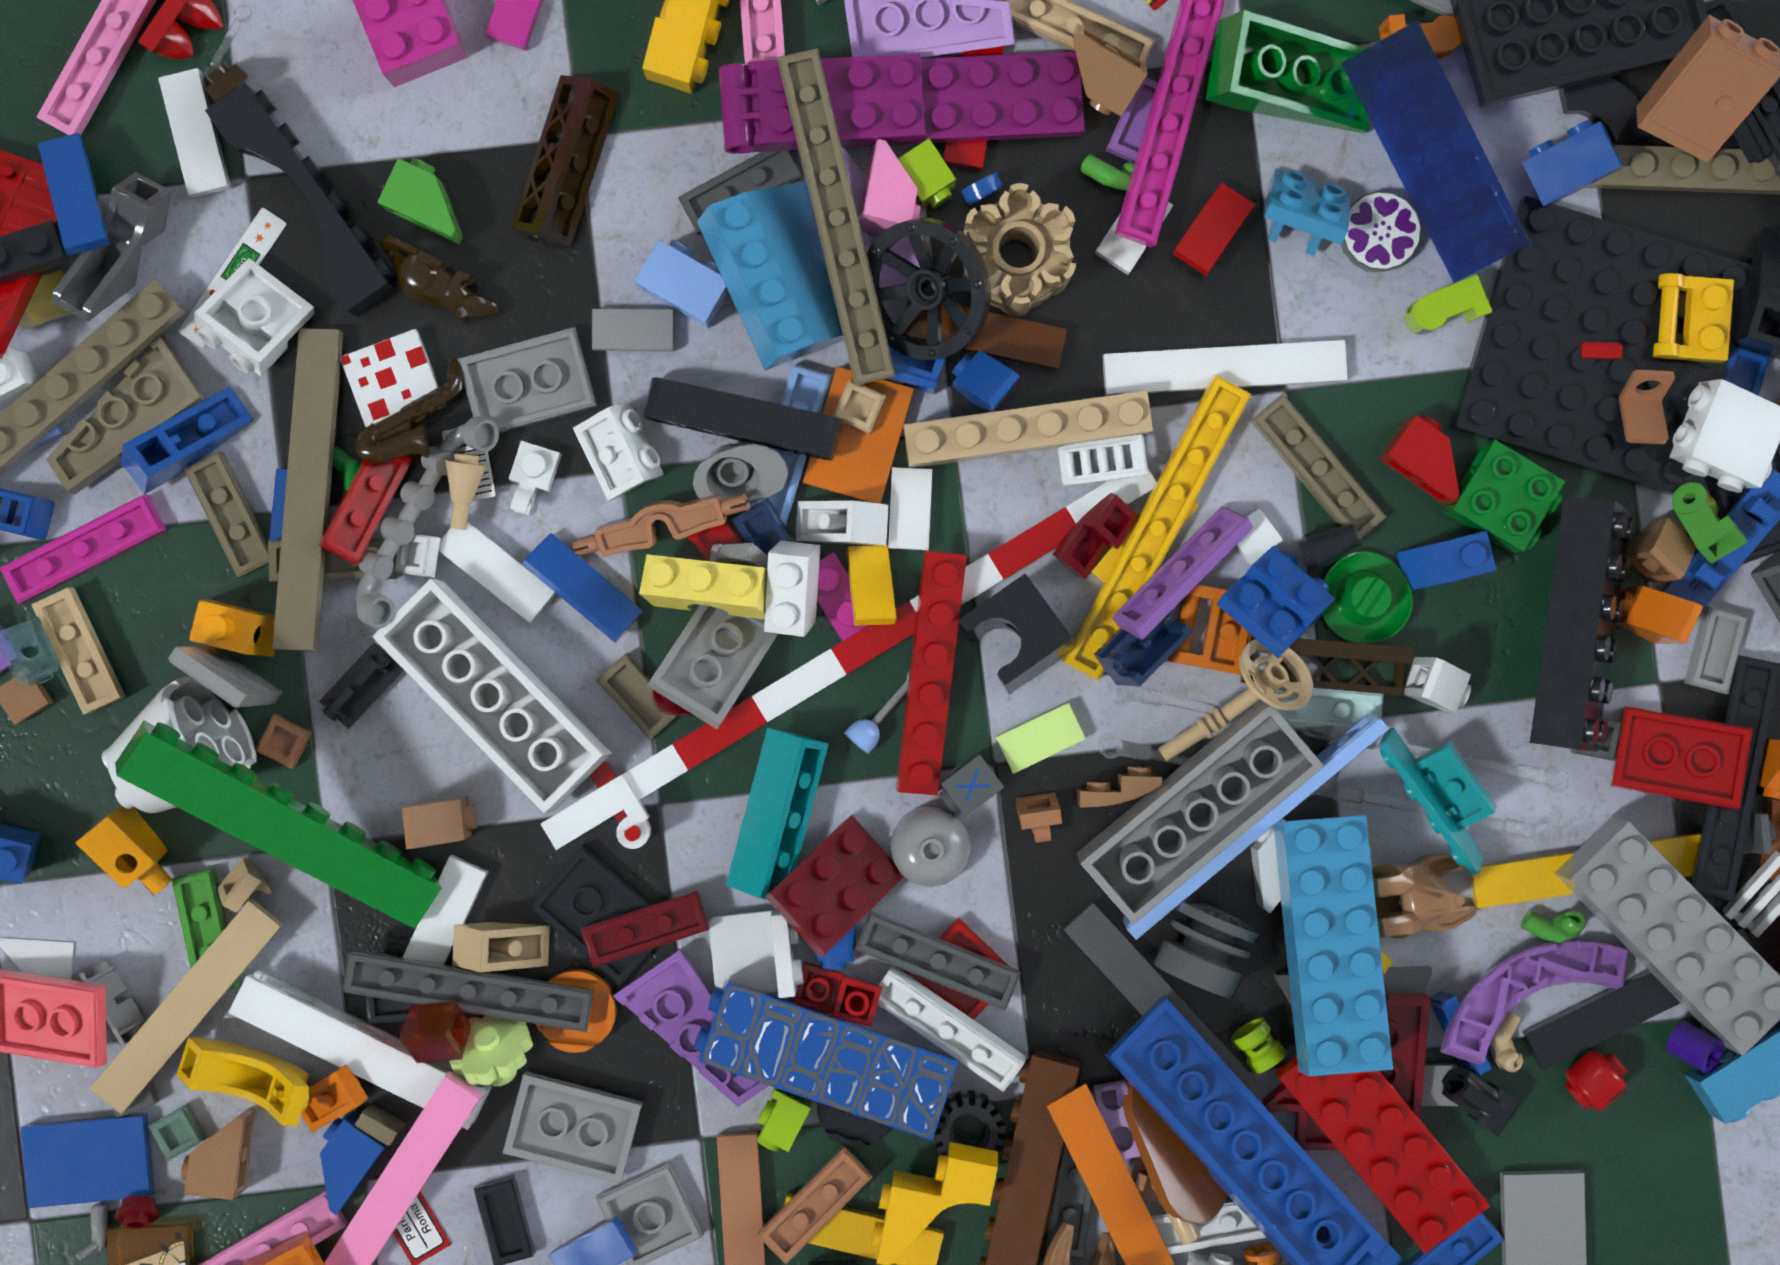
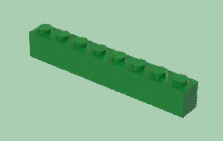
M143 720L115 762L117 777L413 929L417 927L442 889L435 876L436 870L428 863L417 858L411 862L401 857V851L389 842L380 840L377 844L367 839L365 831L351 822L345 821L341 825L329 818L331 816L330 813L315 803L309 802L307 806L293 799L294 794L277 783H272L270 787L256 780L257 775L242 764L234 763L233 766H230L218 760L219 754L202 743L197 742L195 746H192L179 739L181 735L178 731L162 722H157L154 726Z

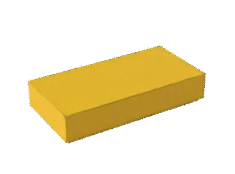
M888 545L848 546L846 556L854 626L895 624L896 609Z

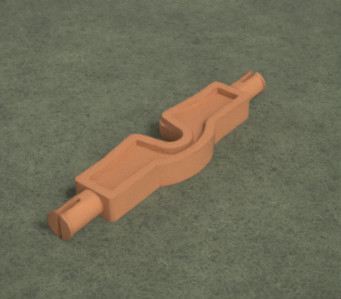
M745 493L722 500L720 494H714L685 503L673 500L655 501L642 507L631 518L599 526L594 531V536L573 540V549H577L575 554L579 557L599 550L601 555L606 557L624 551L650 548L658 541L655 520H663L668 526L672 537L680 540L702 530L723 525L728 519L727 515L750 510L749 501L746 502L748 498Z

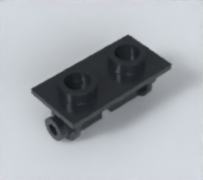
M374 642L321 698L319 702L325 707L323 710L324 714L333 721L338 719L347 729H350L404 669Z

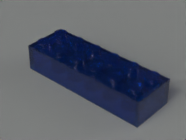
M1418 20L1341 63L1453 283L1531 244Z

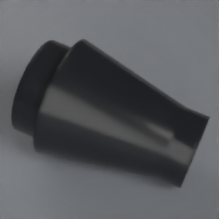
M1352 523L1343 527L1305 533L1306 538L1297 541L1309 571L1318 567L1321 571L1352 549L1361 546Z

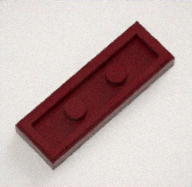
M695 890L581 928V932L594 968L708 931L711 927L699 890Z

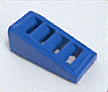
M0 488V502L1 498H3L0 509V530L45 540L55 503L50 500ZM18 501H19L20 503H19L18 511H17V514H16L15 522H14V525H12L13 519H14V515H15V512H16V508H17V504H18Z

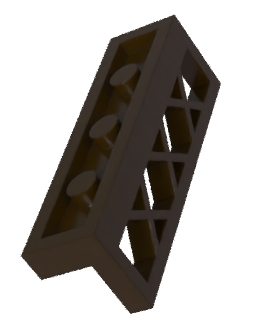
M560 75L511 229L520 233L541 236L560 246L571 247L620 97L619 93L592 78ZM572 88H576L577 90L574 99L567 106ZM563 128L561 139L555 144L557 133ZM550 167L548 179L542 183L544 173ZM538 205L533 224L528 223L532 210Z
M1248 634L1247 644L1255 640L1251 634ZM1301 638L1290 647L1298 656H1308L1318 668L1311 675L1313 688L1403 696L1405 664L1413 663L1414 648ZM1317 657H1328L1330 659L1325 664H1322ZM1340 658L1348 659L1358 671L1346 683L1337 682L1327 670ZM1357 660L1370 662L1365 667H1362ZM1281 661L1280 665L1286 669L1290 682H1297L1295 675L1287 667L1288 665ZM1379 662L1394 663L1392 687L1378 686L1367 672ZM1241 674L1240 683H1246ZM1323 674L1329 682L1315 681V679ZM1363 677L1369 685L1354 683Z

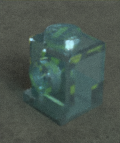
M39 617L0 631V650L17 686L27 682L30 686H36L54 677L53 672L59 670L60 662ZM35 647L39 653L33 658H28L22 654V650Z

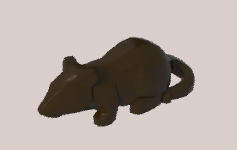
M389 234L382 238L381 247L396 266L400 287L413 301L426 305L442 306L447 310L454 311V317L461 322L467 319H482L500 312L498 305L492 299L473 294L467 288V285H472L475 281L472 276L458 269L453 276L446 272L449 266L443 261ZM398 250L407 253L409 256L401 254Z

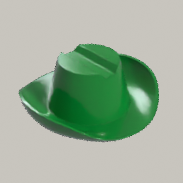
M1366 551L1349 554L1340 559L1329 570L1324 579V582L1329 587V594L1335 600L1322 616L1327 626L1344 640L1363 644L1387 640L1398 633L1410 617L1413 607V594L1409 582L1401 569L1383 555Z

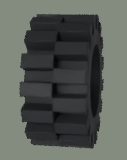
M967 1090L968 1094H961V1091L956 1092L951 1099L947 1097L933 1137L939 1155L947 1156L950 1142L963 1144L955 1138L953 1128L959 1118L972 1115L978 1117L983 1122L985 1132L977 1143L969 1146L998 1151L999 1156L1001 1154L1000 1148L1001 1146L1004 1147L1006 1141V1126L1002 1112H1000L994 1100L991 1102L987 1095L983 1093L977 1095L973 1090Z

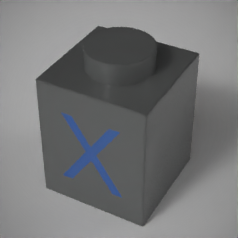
M976 753L940 780L944 790L939 793V796L952 813L960 809L966 817L1002 790L1004 786L981 755Z

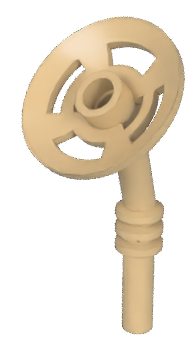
M1252 640L1243 648L1239 658L1240 671L1249 688L1220 709L1214 707L1212 714L1206 712L1204 714L1205 719L1197 718V724L1159 747V751L1165 760L1169 761L1203 738L1211 739L1213 732L1219 734L1221 727L1227 729L1228 722L1259 700L1281 710L1291 711L1302 708L1313 694V680L1306 664L1290 648L1277 658L1258 640ZM1255 653H1268L1267 656L1259 657L1254 662L1250 659V656ZM1281 661L1285 662L1293 671L1297 682H1290L1286 669L1280 665ZM1260 665H1266L1262 671L1258 668ZM1279 689L1284 691V693L1276 694ZM1290 695L1297 696L1293 701L1280 702L1287 699Z

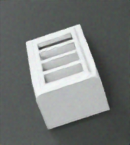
M1143 434L1058 446L1062 483L1065 487L1149 475ZM1130 445L1133 468L1126 469L1123 446ZM1109 448L1114 450L1115 471H1110L1107 454V449ZM1091 451H1097L1099 473L1093 474ZM1080 453L1082 475L1077 476L1074 454Z

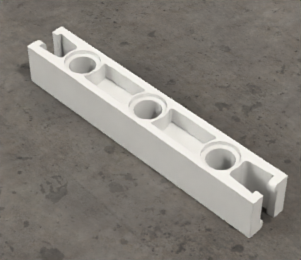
M259 969L253 975L249 974L245 977L228 1012L338 1067L347 1065L352 1074L422 1108H425L445 1075L449 1071L455 1074L449 1062L418 1047H407L408 1042ZM464 1075L458 1076L467 1082ZM472 1085L484 1094L463 1124V1128L468 1130L472 1123L476 1121L492 1085Z

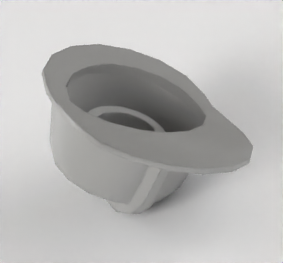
M730 443L712 451L710 456L699 464L694 472L693 486L699 498L720 494L722 500L745 493L748 498L746 502L749 501L751 503L780 492L787 482L788 468L785 460L779 453L767 446Z

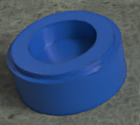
M997 172L961 190V193L966 203L971 205L1000 190L1003 184Z

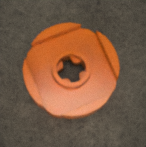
M584 969L565 970L553 976L548 982L595 989L587 1032L536 1024L539 1031H542L552 1046L561 1051L578 1053L593 1048L609 1034L616 1021L617 1001L613 997L614 994L610 983L596 973Z

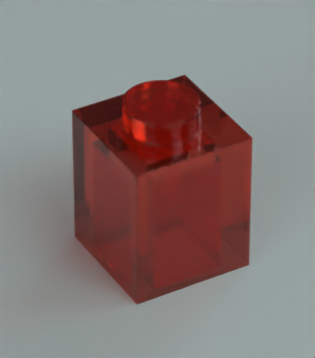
M456 1001L411 1005L406 1021L401 1027L400 1040L416 1063L462 1060L471 1024Z

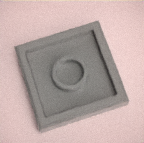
M667 1161L596 1196L597 1203L606 1222L618 1216L638 1250L632 1258L625 1261L627 1265H645L704 1236V1231L671 1161Z

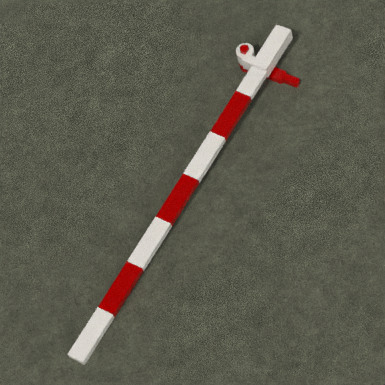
M1149 468V475L1107 481L966 566L961 605L1057 548L1076 523L1110 493L1116 494L1128 505L1151 491L1156 484V480ZM919 595L896 609L895 624L869 625L731 708L718 729L706 723L618 777L610 764L604 761L590 775L598 788L597 790L541 823L555 849L561 848L612 816H615L619 823L616 834L618 841L628 849L642 847L651 835V825L647 820L650 816L640 799L913 635Z

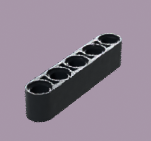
M652 377L642 416L645 419L751 444L764 445L769 448L833 461L843 421L839 418L658 377Z

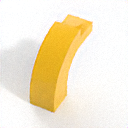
M188 1036L176 1076L190 1090L218 1092L241 1097L262 1106L281 1125L298 1126L301 1113L306 1110L309 1102V1086L306 1084L309 1074L305 1070L285 1059L254 1048L220 1040Z

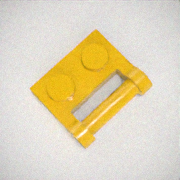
M1675 273L1660 274L1658 288L1662 289L1659 336L1658 343L1653 345V357L1714 363L1728 361L1734 280L1684 276ZM1679 291H1686L1682 345L1675 343Z

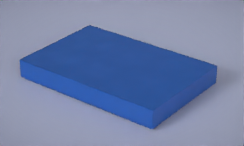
M147 1113L127 1114L118 1118L116 1116L34 1123L21 1127L28 1208L120 1200L136 1195L150 1197L155 1193Z

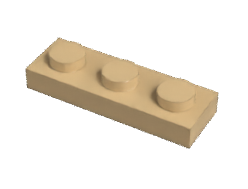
M67 587L31 604L60 662L59 665L83 715L94 713L126 697L75 588Z

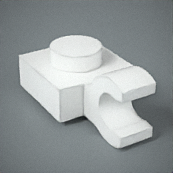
M524 441L520 442L509 476L510 481L519 483L510 509L514 512L530 516L537 491L541 490L550 493L562 456L559 452Z

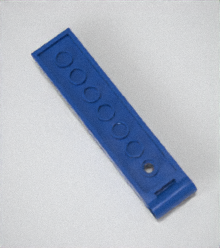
M1160 997L1105 1054L1109 1061L1209 1170L1207 1173L1291 1265H1398L1402 1261V1258L1395 1249L1383 1239L1167 998ZM1321 1228V1235L1317 1238V1231Z

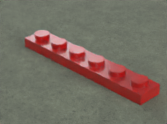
M924 550L896 790L900 793L938 796L959 626L958 620L960 618L967 555Z

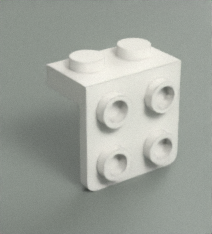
M776 909L720 915L710 919L709 924L711 928L709 935L715 986L722 988L726 979L764 993L778 992L779 998L795 997L797 985L803 984L801 960H794L792 945L799 944V934Z

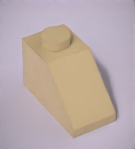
M499 922L454 925L452 965L477 972L548 966L550 925Z

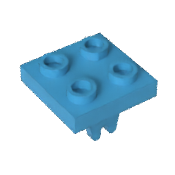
M1275 168L1269 181L1264 218L1273 221L1269 230L1268 240L1276 242L1283 226L1287 225L1311 234L1307 242V254L1314 256L1322 238L1342 245L1349 228L1351 194L1346 193L1342 187L1336 184H1320L1309 180L1299 171L1291 169L1283 171Z

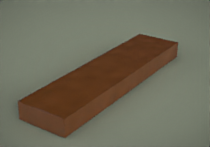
M908 300L907 309L912 304L910 300ZM961 306L966 314L969 315L970 308ZM942 307V342H945L954 337L960 331V328ZM927 310L920 314L905 333L906 335L916 340L927 342ZM989 312L981 332L975 340L962 350L976 353L981 350L989 356L1058 370L1067 329Z

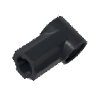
M1462 1065L1454 1070L1449 1069L1442 1079V1094L1467 1111V1115L1497 1137L1521 1105V1103L1493 1083L1489 1082L1487 1084L1482 1078Z

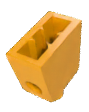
M212 599L199 600L189 640L241 654L274 657L276 650H273L272 647L275 615ZM260 626V636L257 642L254 643V633Z
M120 805L75 842L124 889L138 879L155 896L173 880L157 863L168 852L166 846L134 807L127 809Z

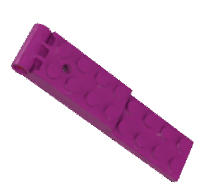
M1075 51L920 59V54L820 58L841 148L874 146L877 139L885 140L888 145L921 144L927 139H930L932 143L1082 136L1085 132L1081 72ZM777 60L748 62V65L728 64L719 68L724 151L731 154H745L751 152L798 150Z

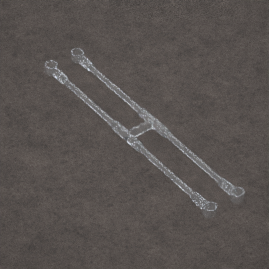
M1114 681L1110 685L1111 697L1120 704H1126L1130 701L1154 706L1164 704L1203 713L1208 712L1212 714L1214 707L1218 709L1223 707L1165 695L1163 691L1143 688L1141 686H1129L1128 695L1119 698L1115 695V689L1118 685ZM1246 711L1242 712L1240 715H1238V716L1235 717L1234 719H1238V718H1239L1242 714H1244ZM1285 719L1294 731L1302 732L1303 736L1330 741L1329 745L1348 730V728L1308 720L1303 723ZM1114 733L1103 734L1098 741L1100 753L1108 759L1124 756L1138 760L1149 761V759L1183 765L1191 758L1178 754L1169 761H1166L1161 752L1152 749L1150 745L1121 740ZM1382 738L1375 740L1366 749L1374 750L1375 747L1380 748ZM1109 739L1116 740L1118 743L1116 750L1106 752L1103 749L1105 741ZM1405 743L1415 756H1422L1433 750ZM1461 755L1470 767L1514 775L1516 779L1543 784L1555 792H1563L1571 784L1570 774L1558 766H1551L1547 769L1525 764L1515 766ZM1340 770L1311 794L1357 804L1366 802L1426 815V811L1420 803L1366 793L1364 789L1337 784ZM1556 773H1561L1562 781L1558 785H1552V776ZM1485 817L1473 823L1474 825L1502 830L1504 834L1532 839L1543 847L1553 845L1558 838L1557 829L1544 820L1529 823L1509 818L1500 820ZM1544 827H1548V837L1539 840V831Z

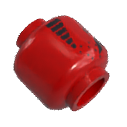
M1590 1050L1566 1069L1565 1074L1568 1081L1564 1086L1585 1110L1592 1107L1597 1111H1602L1627 1091L1628 1086L1622 1076L1628 1071L1612 1052L1604 1057L1599 1051Z

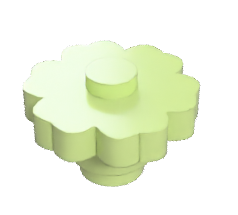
M484 1015L482 1019L478 1017L469 1018L462 1026L455 1030L454 1037L456 1041L448 1046L447 1053L455 1075H464L468 1084L503 1086L514 1079L517 1069L525 1065L527 1059L524 1053L533 1047V1042L526 1022Z

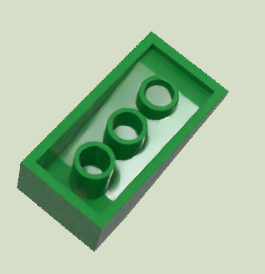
M1242 10L1219 20L1206 100L1242 111L1367 133L1369 131L1382 53Z

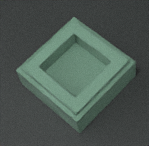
M188 1103L148 1126L167 1161L207 1139Z

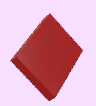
M1627 706L1623 708L1622 726L1610 787L1728 809H1740L1753 729Z

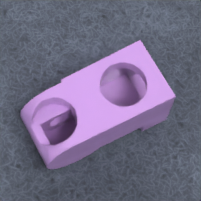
M1125 1079L1093 1086L1094 1101L1123 1160L1141 1156L1124 1115L1123 1099L1124 1095L1128 1094Z

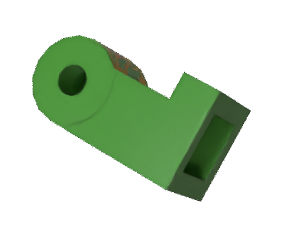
M1696 482L1686 483L1674 492L1671 502L1673 509L1697 549L1710 564L1748 543L1742 531L1729 515L1721 520L1719 519L1717 502L1701 484Z

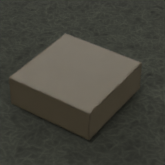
M374 1104L369 1105L355 1123L356 1128L387 1146L391 1145L400 1136L407 1124Z

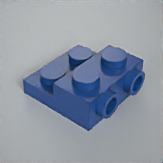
M1273 545L1249 568L1241 579L1222 595L1217 605L1273 655L1279 658L1323 615L1335 598L1329 594V587L1322 579L1311 578L1298 567V560L1292 553L1280 551Z

